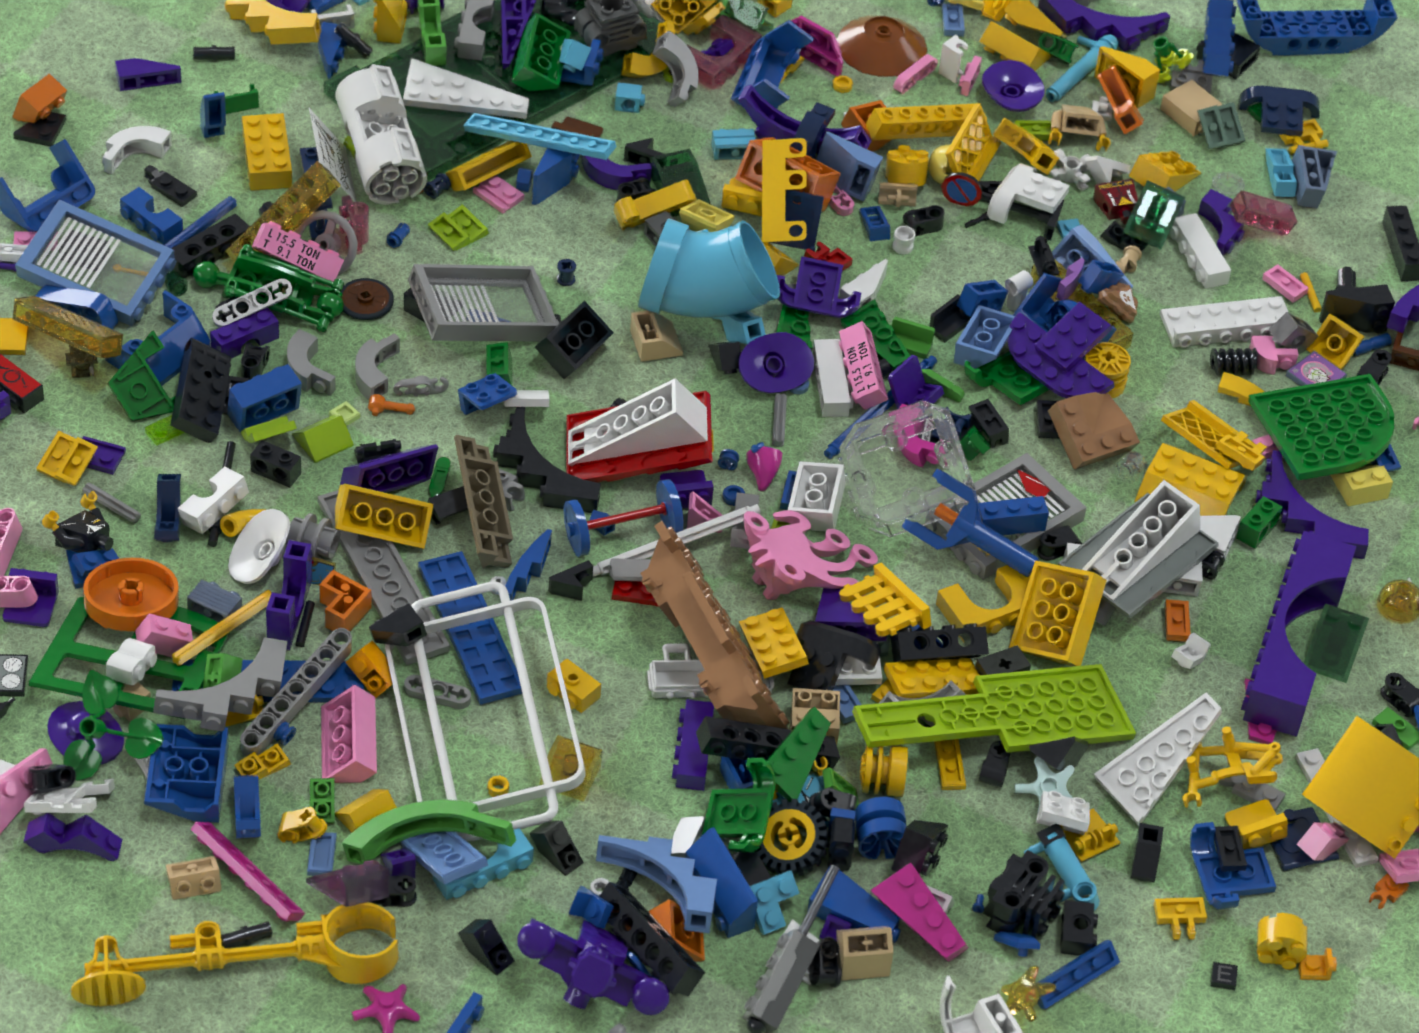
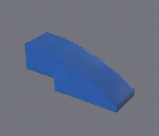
M224 92L203 95L200 109V127L204 138L225 135L226 110Z

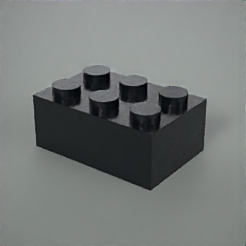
M584 300L548 333L535 348L558 374L565 379L585 362L614 332Z

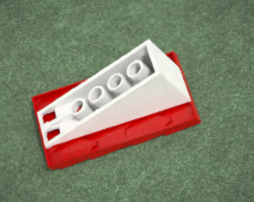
M675 378L620 406L568 414L566 473L583 480L598 483L602 481H616L641 474L651 475L676 468L682 470L712 463L711 395L707 391L691 393Z

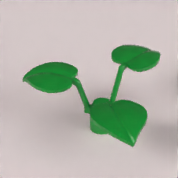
M95 670L89 671L83 688L82 700L84 708L89 714H93L84 718L79 725V730L85 736V740L73 741L67 747L64 754L63 765L74 768L76 772L75 781L90 778L101 766L102 756L98 751L94 750L96 744L92 738L99 739L105 733L128 737L125 742V749L130 756L137 759L151 756L163 743L162 731L157 724L149 719L136 718L132 720L128 727L129 733L108 729L102 720L97 719L106 713L105 709L115 706L119 697V688L113 679Z

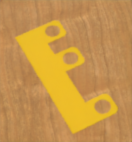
M804 138L762 141V242L799 241L806 238V223L804 221L785 222V190L803 189L807 184L805 170L785 171L786 158H799L806 155L807 142ZM794 142H799L803 146V150L798 154H793L789 150L790 145ZM800 174L803 181L799 185H792L789 182L790 176ZM799 225L802 227L803 232L800 236L793 237L789 234L790 227Z

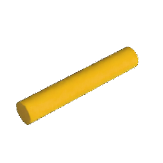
M1301 273L1302 283L1309 288L1307 296L1313 311L1321 312L1322 307L1308 273Z

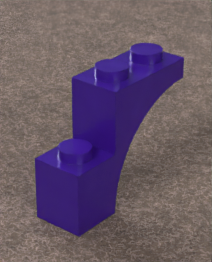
M1210 189L1200 202L1198 214L1206 218L1215 227L1219 236L1216 246L1222 256H1224L1226 253H1231L1236 241L1240 242L1245 233L1243 230L1245 221L1231 215L1233 199Z
M45 813L28 823L24 843L39 853L72 849L93 853L108 861H115L119 857L123 839L87 814L66 825L52 814Z

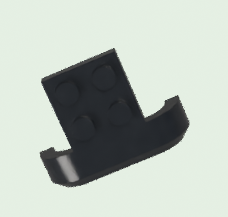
M808 620L800 624L796 635L803 646L802 648L809 664L793 669L787 684L800 689L833 691L847 656L875 668L881 654V649L876 642L862 635Z

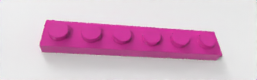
M210 822L194 823L191 831L197 835V840L208 846L216 858L224 861L229 866L230 872L240 876L245 881L244 885L247 888L255 891L264 904L271 906L276 911L277 917L286 922L302 919L305 912Z

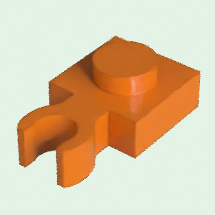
M1387 873L1375 885L1374 889L1377 892L1371 894L1369 902L1371 903L1374 899H1379L1381 902L1378 909H1382L1387 899L1394 903L1408 890L1409 884H1396Z

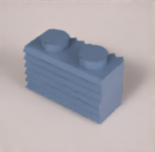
M201 579L200 583L188 595L187 606L188 610L202 614L219 623L242 607V597L235 591H227L220 588L215 582L209 583Z

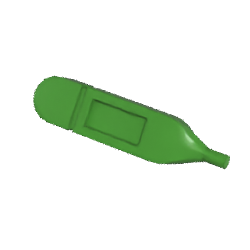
M921 369L925 383L942 386L945 397L947 396V398L960 402L965 396V392L960 387L954 385L941 375L930 369Z

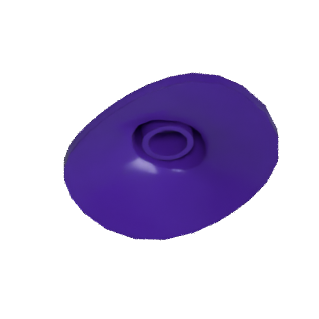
M1005 60L995 63L987 68L982 76V84L988 95L998 105L1009 111H1028L1036 107L1042 101L1045 94L1044 84L1039 75L1031 67L1019 61Z
M777 332L758 337L749 342L740 353L738 368L742 379L753 389L764 393H780L794 389L810 378L814 370V357L811 349L802 339L794 334Z
M83 701L68 702L57 707L48 719L49 737L53 745L63 756L70 743L76 740H85V736L79 730V725L84 718L93 714H89L85 710ZM108 711L97 718L105 723L106 728L123 732L119 723ZM105 733L99 739L92 738L96 744L94 750L98 751L102 756L101 765L116 759L122 752L124 746L123 736Z

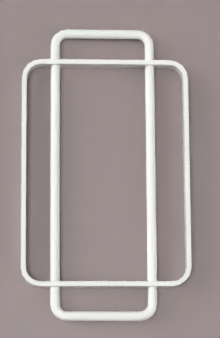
M487 582L415 601L411 606L417 613L422 608L489 591H497L501 600L499 604L424 622L427 634L504 615L544 785L473 803L477 804L479 813L547 796L549 805L547 812L512 821V825L515 830L551 821L558 812L556 794L578 787L585 778V766L544 603L534 597H523L510 601L507 588L499 582ZM525 609H536L543 615L579 763V768L572 777L555 782L552 779L513 612ZM421 638L414 642V648L447 800H457L425 649ZM385 644L417 802H422L423 798L392 656V650L395 645ZM456 832L467 842L483 839L470 834Z

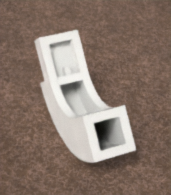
M136 126L114 134L106 141L107 152H105L102 159L104 171L113 174L126 157L137 153H146L163 158L172 146L171 131L154 126Z

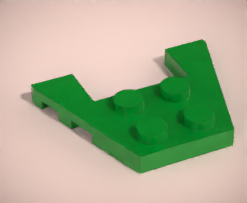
M154 330L149 333L107 383L131 421L171 413L174 409L176 396L169 398L145 361L164 349Z

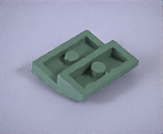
M1234 102L1220 106L1215 105L1197 111L1209 150L1246 141Z

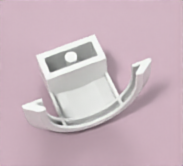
M949 976L946 977L940 999V1017L944 1033H1023L1000 994L978 1000L972 1013L952 1019L951 1001L956 986Z

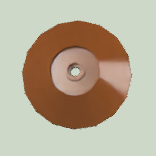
M885 15L864 16L852 20L840 30L837 37L842 58L847 65L861 73L878 77L899 76L927 53L925 38L914 26L901 19Z

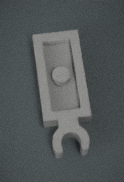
M1245 775L1219 780L1221 785L1233 787L1231 793L1251 803L1263 799L1269 800L1275 812L1286 795L1266 783L1248 784Z

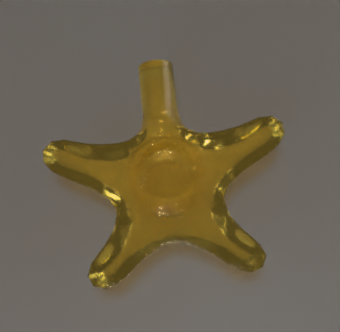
M1036 965L1030 967L1017 981L1001 987V992L1009 995L1006 1005L1014 1016L1019 1011L1024 1010L1029 1022L1037 1019L1033 1006L1037 1003L1038 999L1053 992L1056 988L1055 984L1036 983V976L1039 971V967Z

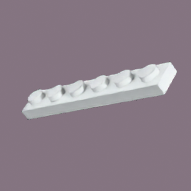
M1318 748L1296 753L1295 757L1309 783L1325 762ZM1325 812L1330 823L1335 822L1345 830L1344 834L1349 840L1343 846L1355 868L1378 862L1379 858L1369 841Z

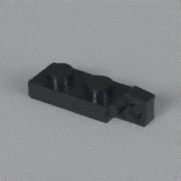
M152 165L144 168V177L149 179L148 183L151 187L181 207L197 197V191L163 170L159 172Z

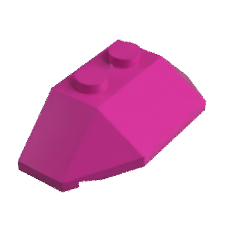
M803 16L790 20L814 38L813 42L801 48L800 56L835 76L842 75L843 58L839 42L834 33Z

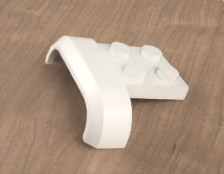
M1020 163L1011 169L994 192L988 206L987 215L989 219L1004 224L1007 221L1008 213L1014 200L1053 214L1069 192L1070 185L1037 173L1036 168Z

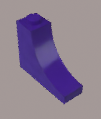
M823 588L815 619L816 622L850 631L873 641H886L887 636H878L876 634L875 626L878 623L873 625L865 624L863 612L854 613L849 602L840 600L839 592L841 589Z

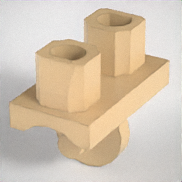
M880 183L878 204L895 205V207L899 208L900 206H916L918 187L912 184Z

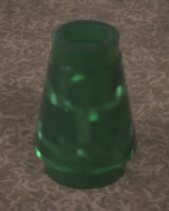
M175 270L168 271L164 281L168 292L174 296L185 294L188 289L187 280Z

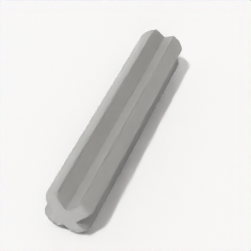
M778 393L775 395L773 446L782 447L784 445L787 396L785 394Z
M91 483L85 484L82 490L84 494L88 496L91 491L97 494V502L130 522H138L141 517L138 511Z

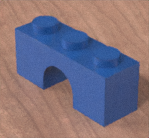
M138 187L120 198V213L122 217L135 223L139 230L146 231L154 241H159L164 245L183 231V219L169 208L160 213H153L154 198L142 188Z

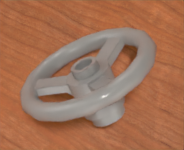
M321 210L310 213L299 221L294 232L302 235L306 226L313 221L327 219L324 234L319 235L315 239V242L320 244L319 248L325 251L330 249L335 252L340 249L341 239L338 234L334 233L336 224H339L347 234L349 242L348 255L337 275L339 276L350 268L356 258L358 243L355 231L345 218L335 212Z

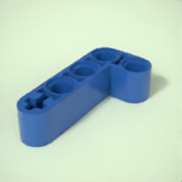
M44 285L31 299L32 307L41 313L87 321L91 332L94 335L103 336V339L118 324V318L111 301L102 293Z

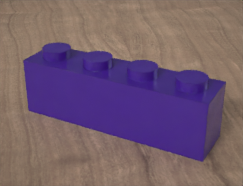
M686 699L685 709H680L679 723H683V727H678L677 741H681V746H676L674 760L679 761L678 765L673 764L672 779H676V788L700 791L705 789L709 755L701 754L696 731L705 716L713 717L714 705L712 702Z

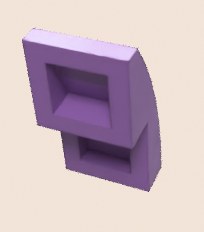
M1083 258L1067 267L1065 278L1059 282L1058 299L1066 300L1077 288L1078 280L1082 275Z

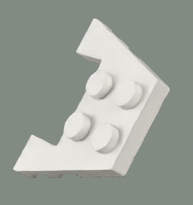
M114 779L104 780L105 784L93 785L92 782H86L77 788L67 787L53 790L49 793L32 794L24 802V810L34 815L45 813H92L97 807L96 797H83L86 795L110 794L115 788Z

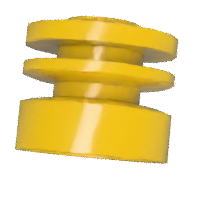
M1109 342L1097 343L1085 355V361L1114 382L1115 387L1108 394L1112 398H1116L1126 388L1127 375L1131 365L1130 355L1120 345Z
M866 745L860 765L862 793L868 794L870 783H874V794L878 795L881 784H885L887 796L903 797L907 773L908 747L892 745L889 756H885L883 746L878 747L877 755L873 754V748H868Z

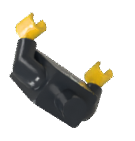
M91 491L88 497L84 494L81 498V505L90 511L84 510L59 524H56L59 520L57 512L51 510L49 514L44 516L42 525L48 529L52 528V534L55 536V546L77 553L97 551L99 549L109 551L112 548L114 541L113 538L109 537V524L105 521L99 507L96 508L94 505L97 500L95 492Z

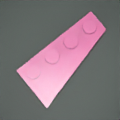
M46 748L38 749L0 776V834L24 807V802L33 794L30 793L32 773L29 772V768L53 764Z

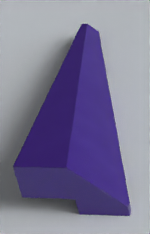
M501 0L503 69L508 68L512 62L536 0Z

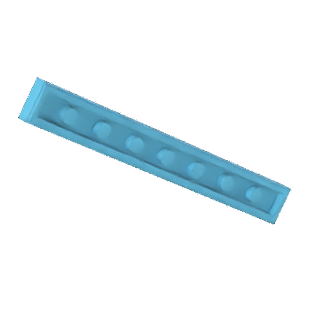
M473 113L463 125L466 132L607 160L616 148V143L612 140Z

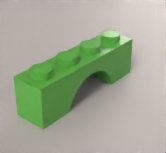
M418 0L417 12L425 63L433 66L446 65V40L441 28L439 0Z

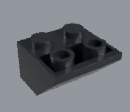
M912 821L905 828L891 870L898 872L909 863H912L921 878L928 876L932 868L936 869L941 859L938 853L940 848H943L947 842L948 834H946L948 825L938 822Z

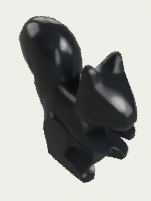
M542 0L539 4L541 15L560 20L569 26H574L575 15L579 12L575 9L577 7L575 3L578 0Z

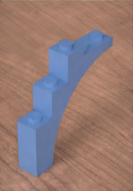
M599 835L596 861L615 864L633 870L658 883L674 897L680 906L684 916L685 930L710 933L717 879L693 876L695 859L671 856L673 840L649 837L648 842Z

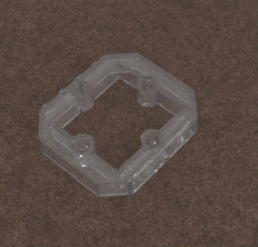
M922 400L856 423L839 447L841 457H838L841 465H844V469L847 472L845 473V483L847 487L851 486L852 489L848 491L851 502L856 503V507H853L854 514L857 520H862L864 527L893 537L907 532V530L901 527L905 519L918 522L923 526L942 520L934 515L940 503L958 514L961 512L967 501L944 486L925 492L919 487H910L903 492L902 500L877 508L874 498L876 486L870 472L865 468L862 454L885 446L891 451H900L907 445L908 438L937 429L940 440L935 444L934 452L939 465L943 469L950 470L953 478L975 491L976 488L949 409Z

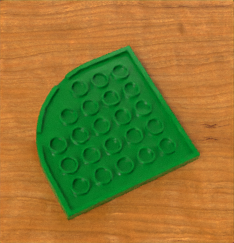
M1371 374L1251 394L1248 399L1252 409L1298 481L1350 472L1367 465L1377 459L1387 449L1394 433L1395 425L1392 406Z

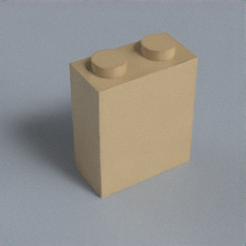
M1190 80L1164 94L1160 110L1195 136L1200 132L1204 133L1197 111L1223 104L1196 82Z

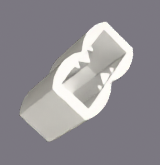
M132 638L126 639L119 650L114 652L106 663V676L131 686L135 685L143 679L145 672L155 665L157 661L155 646Z

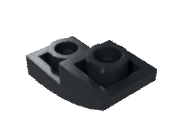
M1115 220L1100 235L1108 243L1123 251L1126 246L1133 245L1142 252L1149 245L1135 230L1129 234Z

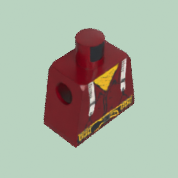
M1133 179L1095 185L1093 200L1108 220L1121 219L1124 225L1131 224L1134 221L1133 216H1136L1139 203Z

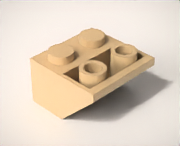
M648 310L631 313L630 332L641 362L683 356V350L672 321Z
M793 688L790 730H793L806 713L815 707L831 723L826 735L833 736L837 745L840 730V691Z
M879 926L836 930L837 943L840 948L842 980L890 976L893 959L891 927Z

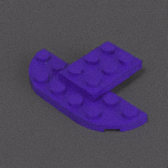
M1078 302L1048 332L1020 312L1014 317L1009 326L1012 331L1007 340L1013 360L1019 367L1052 392L1067 399L1076 395L1093 392L1106 394L1115 387L1112 380L1082 359L1112 330L1111 324L1081 302Z

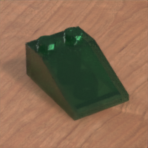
M1147 180L1123 233L1141 240L1152 247L1162 249L1185 197Z
M1325 603L1304 664L1315 673L1347 683L1369 618Z

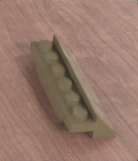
M455 435L454 440L477 555L483 569L488 565L503 568L509 567L512 564L508 544L513 540L498 462L491 460L489 448L477 445L475 438Z

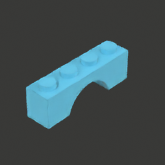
M520 828L514 830L516 842L511 847L497 843L496 853L487 860L488 866L445 885L432 875L433 881L445 899L459 898L466 891L473 888H482L489 881L496 878L502 879L509 872L518 868H527L533 862L534 849Z

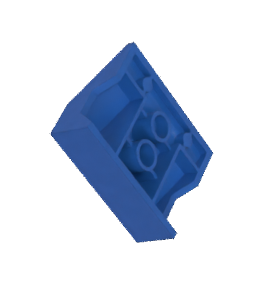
M157 724L163 734V743L150 756L144 804L194 822L219 823L229 749L228 728L225 727L224 731H218L215 735L194 734L184 725Z

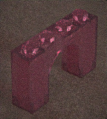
M725 14L721 15L711 25L710 38L713 40L719 38L731 39L735 46L728 55L710 56L687 44L697 64L698 82L713 90L719 85L722 86L730 75H735L738 68L743 64L745 65L753 45L762 37V34Z

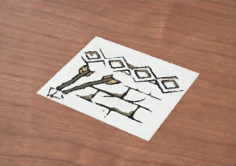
M309 108L319 164L357 204L346 147Z

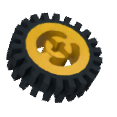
M782 799V804L772 803L773 808L770 810L765 838L756 850L764 866L772 873L775 871L779 875L791 870L793 876L795 873H798L799 877L803 876V871L807 869L810 873L814 870V864L817 866L821 864L820 858H825L827 854L825 849L829 848V832L820 812H817L814 806H809L803 800L799 803L797 799H792V802ZM795 825H799L807 831L804 844L801 834ZM777 832L781 845L786 851L779 850L774 846V838ZM790 835H793V836H792V840H791V841H788V840H789V836H790Z

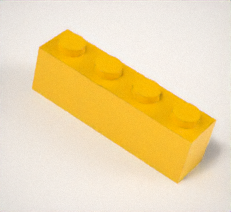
M510 140L446 172V175L454 192L464 191L531 158L532 155L527 144Z

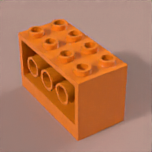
M773 137L749 141L735 179L762 192V141L777 140ZM789 147L791 153H800V151L792 147ZM808 155L799 158H786L785 171L805 170L807 174L806 187L792 190L824 196L821 212L825 211L841 173ZM793 174L789 178L790 184L795 186L803 181L800 174Z

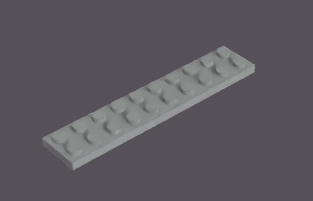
M339 490L318 496V504L325 517L331 519L333 529H335V505ZM340 530L339 543L362 585L371 589V601L381 619L399 607H403L408 603L412 605L415 601L424 599L393 542ZM429 607L422 608L417 612L423 623L436 620ZM442 631L427 634L422 638L426 659L450 651V644ZM414 643L407 647L396 645L406 665L417 662Z

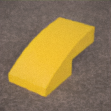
M1223 372L1218 386V393L1238 397V403L1251 406L1248 402L1249 395L1264 392L1255 384Z

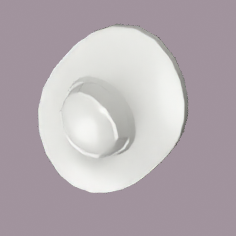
M263 510L246 524L239 534L229 557V572L236 581L244 584L255 583L264 577L271 567L278 564L284 553L283 546L290 530V520L287 515L280 510Z

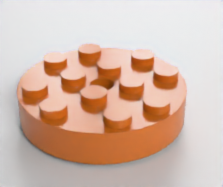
M144 558L115 559L96 567L89 573L84 582L85 610L103 628L135 631L149 613L170 619L178 608L179 585L176 576L169 568L153 560Z

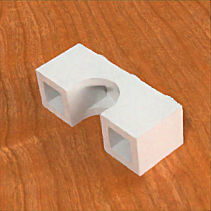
M227 467L221 469L209 480L213 491L212 496L201 498L193 494L178 507L183 525L200 534L206 532L249 493L243 475Z

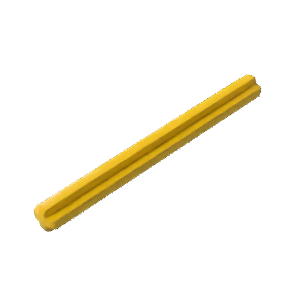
M270 590L264 591L172 654V662L181 666L266 608L272 592Z

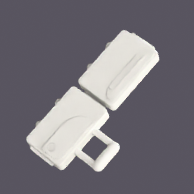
M685 643L664 644L662 647L664 660H652L649 670H647L648 686L652 697L669 699L709 697L704 694L703 689L699 686L700 680L697 676L705 669L700 660H691L690 646ZM669 653H684L685 660H670ZM759 671L762 676V682L766 684L772 694V689L774 688L773 676L764 679L761 671Z

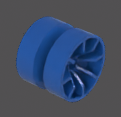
M875 797L865 800L855 809V827L859 852L868 859H878L880 850L884 849L885 859H893L896 856L906 828L904 806L899 800L891 797Z

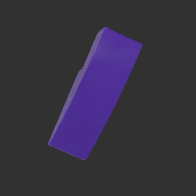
M1419 285L1409 290L1395 304L1390 313L1387 328L1403 333L1409 320L1418 322Z

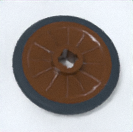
M360 278L346 283L341 291L344 302L343 312L355 319L372 320L382 317L390 311L394 303L392 290L385 283L376 279Z

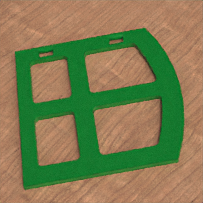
M84 597L77 598L30 678L29 686L82 697L84 683L54 677L62 661L65 658H74L106 665L110 656L116 652L111 649L74 642L89 616L84 607ZM179 606L170 618L191 624V630L200 635L218 623L202 614ZM134 632L132 639L137 640L136 633ZM230 632L210 645L215 647L213 652L206 651V648L198 653L194 663L190 666H178L176 663L157 659L155 665L150 667L145 674L182 681L183 683L179 691L201 689L204 683L207 654L220 653ZM114 680L119 688V697L115 705L153 712L155 698L123 692L122 690L126 684Z

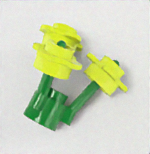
M1165 36L1157 37L1153 41L1154 55L1156 57L1155 63L1157 64L1156 67L1160 69L1158 83L1171 80V75H1169L1171 70L1168 67L1178 65L1179 69H1184L1194 58L1193 53H1188L1187 49L1178 50L1174 43H1170Z

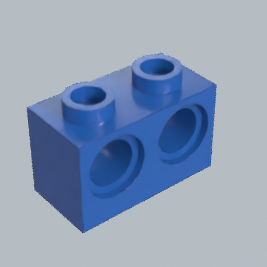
M996 280L966 283L957 306L969 317L973 316L979 305L1001 312L1009 291Z

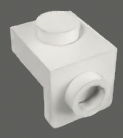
M1191 633L1184 645L1174 649L1171 657L1177 660L1180 666L1191 669L1203 662L1211 644L1197 634Z

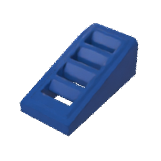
M880 206L859 209L869 240H889L890 225Z

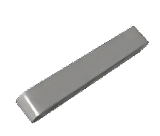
M345 628L335 629L243 731L240 737L241 752L245 757L253 752L257 756L263 753L273 742L277 728L285 721L289 723L350 655L352 651V635L349 630ZM340 641L346 642L345 644H342V645L337 644V642H340ZM324 658H330L331 660H330V661H323L322 659H324ZM311 674L316 675V677L309 678L307 676ZM295 691L302 692L301 694H298V695L292 694V693L295 692ZM279 708H285V709H287L286 711H283V712L277 711ZM264 725H270V726H272L271 728H268V729L262 728V726H264ZM249 742L257 743L253 746L246 745Z

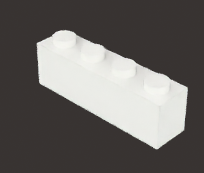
M1197 213L1174 218L1170 228V235L1172 239L1177 241L1179 251L1185 254L1188 266L1194 269L1197 281L1201 282L1205 289L1228 284L1231 269Z
M840 339L814 340L812 354L814 356V368L822 417L849 416V409L853 408V398L849 395L851 385L848 379H846L848 369L843 362L845 354L840 348Z

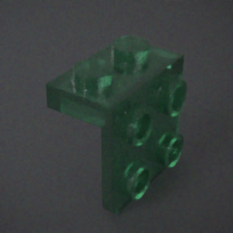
M756 0L728 1L724 13L730 15L729 18L738 23L743 22L746 24L745 27L755 32L757 30L773 29L774 27L772 23L764 20L769 9Z

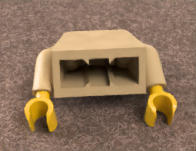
M1065 104L1062 105L1061 109L1052 114L1051 132L1048 139L1049 145L1052 140H1056L1057 146H1059L1062 138L1060 131L1097 136L1099 140L1095 146L1096 150L1100 151L1103 146L1105 151H1107L1111 141L1105 137L1107 133L1102 115L1088 107Z

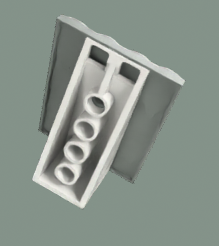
M1163 480L1151 494L1147 493L1062 559L1058 565L1095 572L1106 579L1102 599L1118 609L1123 615L1131 618L1149 602L1154 601L1176 580H1179L1195 565H1198L1219 544L1201 531L1200 505Z

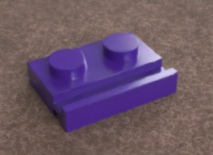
M83 436V440L98 446L87 468L113 475L123 455L126 453V447Z

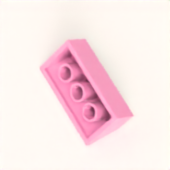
M353 685L321 706L322 778H334V783H359L377 773L375 697L356 685Z

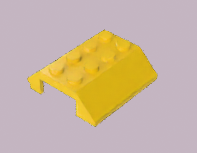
M1162 443L1145 473L1134 503L1145 494H1151L1165 480L1200 505V516L1227 515L1237 492H1241L1248 475L1234 469H1227L1221 464L1175 446Z

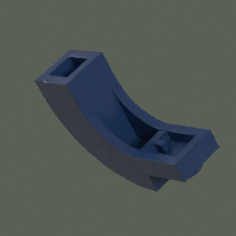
M816 102L811 111L806 112L794 139L804 138L806 140V155L815 160L822 134L835 116V109ZM792 143V148L800 152L803 150L801 143Z
M158 474L157 515L154 529V539L156 541L172 542L179 541L181 517L178 507L181 505V474Z

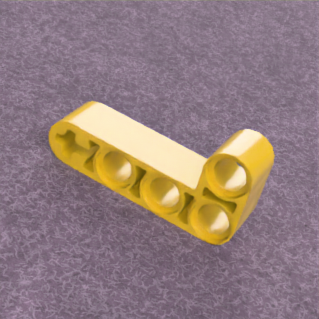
M683 180L635 200L630 196L620 199L614 204L613 211L621 229L625 230L626 227H635L643 224L646 219L667 211L670 213L696 201L697 198L689 181Z

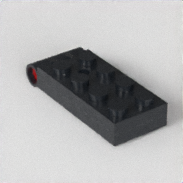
M190 338L184 348L170 426L207 443H211L218 436L231 368L230 355L194 338Z

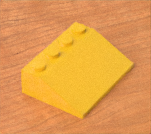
M1035 560L1009 648L1018 645L1023 653L1064 665L1081 666L1107 580L1095 572Z

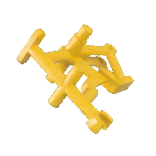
M1229 726L1222 728L1224 745L1202 747V742H1200L1192 755L1186 759L1189 769L1188 793L1183 795L1185 808H1188V803L1192 800L1197 802V807H1201L1202 800L1198 789L1216 785L1219 780L1227 777L1245 775L1248 784L1275 782L1277 780V773L1271 770L1275 765L1283 762V756L1279 753L1281 751L1280 744L1278 742L1270 744L1235 742L1234 735ZM1225 755L1227 757L1230 767L1217 771L1213 770L1211 776L1200 779V756ZM1241 759L1259 761L1253 766L1250 762H1241Z

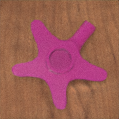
M400 984L392 992H383L372 986H365L363 991L372 1004L351 1012L354 1021L367 1017L376 1018L382 1026L383 1033H393L398 1019L420 1020L419 1014L403 1002L407 991L405 984Z

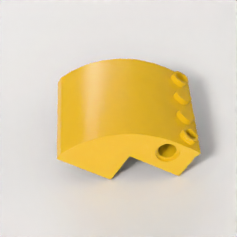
M1356 716L1302 795L1395 859L1419 825V758Z

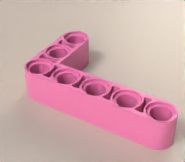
M12 508L0 510V607H29L38 600V595L30 579L27 576H4L23 529Z

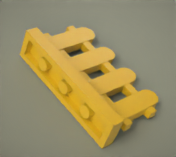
M882 562L873 566L874 576L870 577L867 575L860 582L853 585L846 584L839 592L841 601H852L851 607L854 613L865 612L863 614L865 624L873 625L878 623L875 626L878 636L896 635L898 630L909 625L914 627L918 624L923 629L932 626L930 607Z

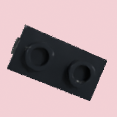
M1043 236L1036 237L1034 245L1028 246L1038 276L1041 277L1043 273L1053 276L1060 275L1050 246L1047 244V239Z
M396 439L381 441L378 446L376 442L361 443L354 449L357 463L401 452V441H396Z

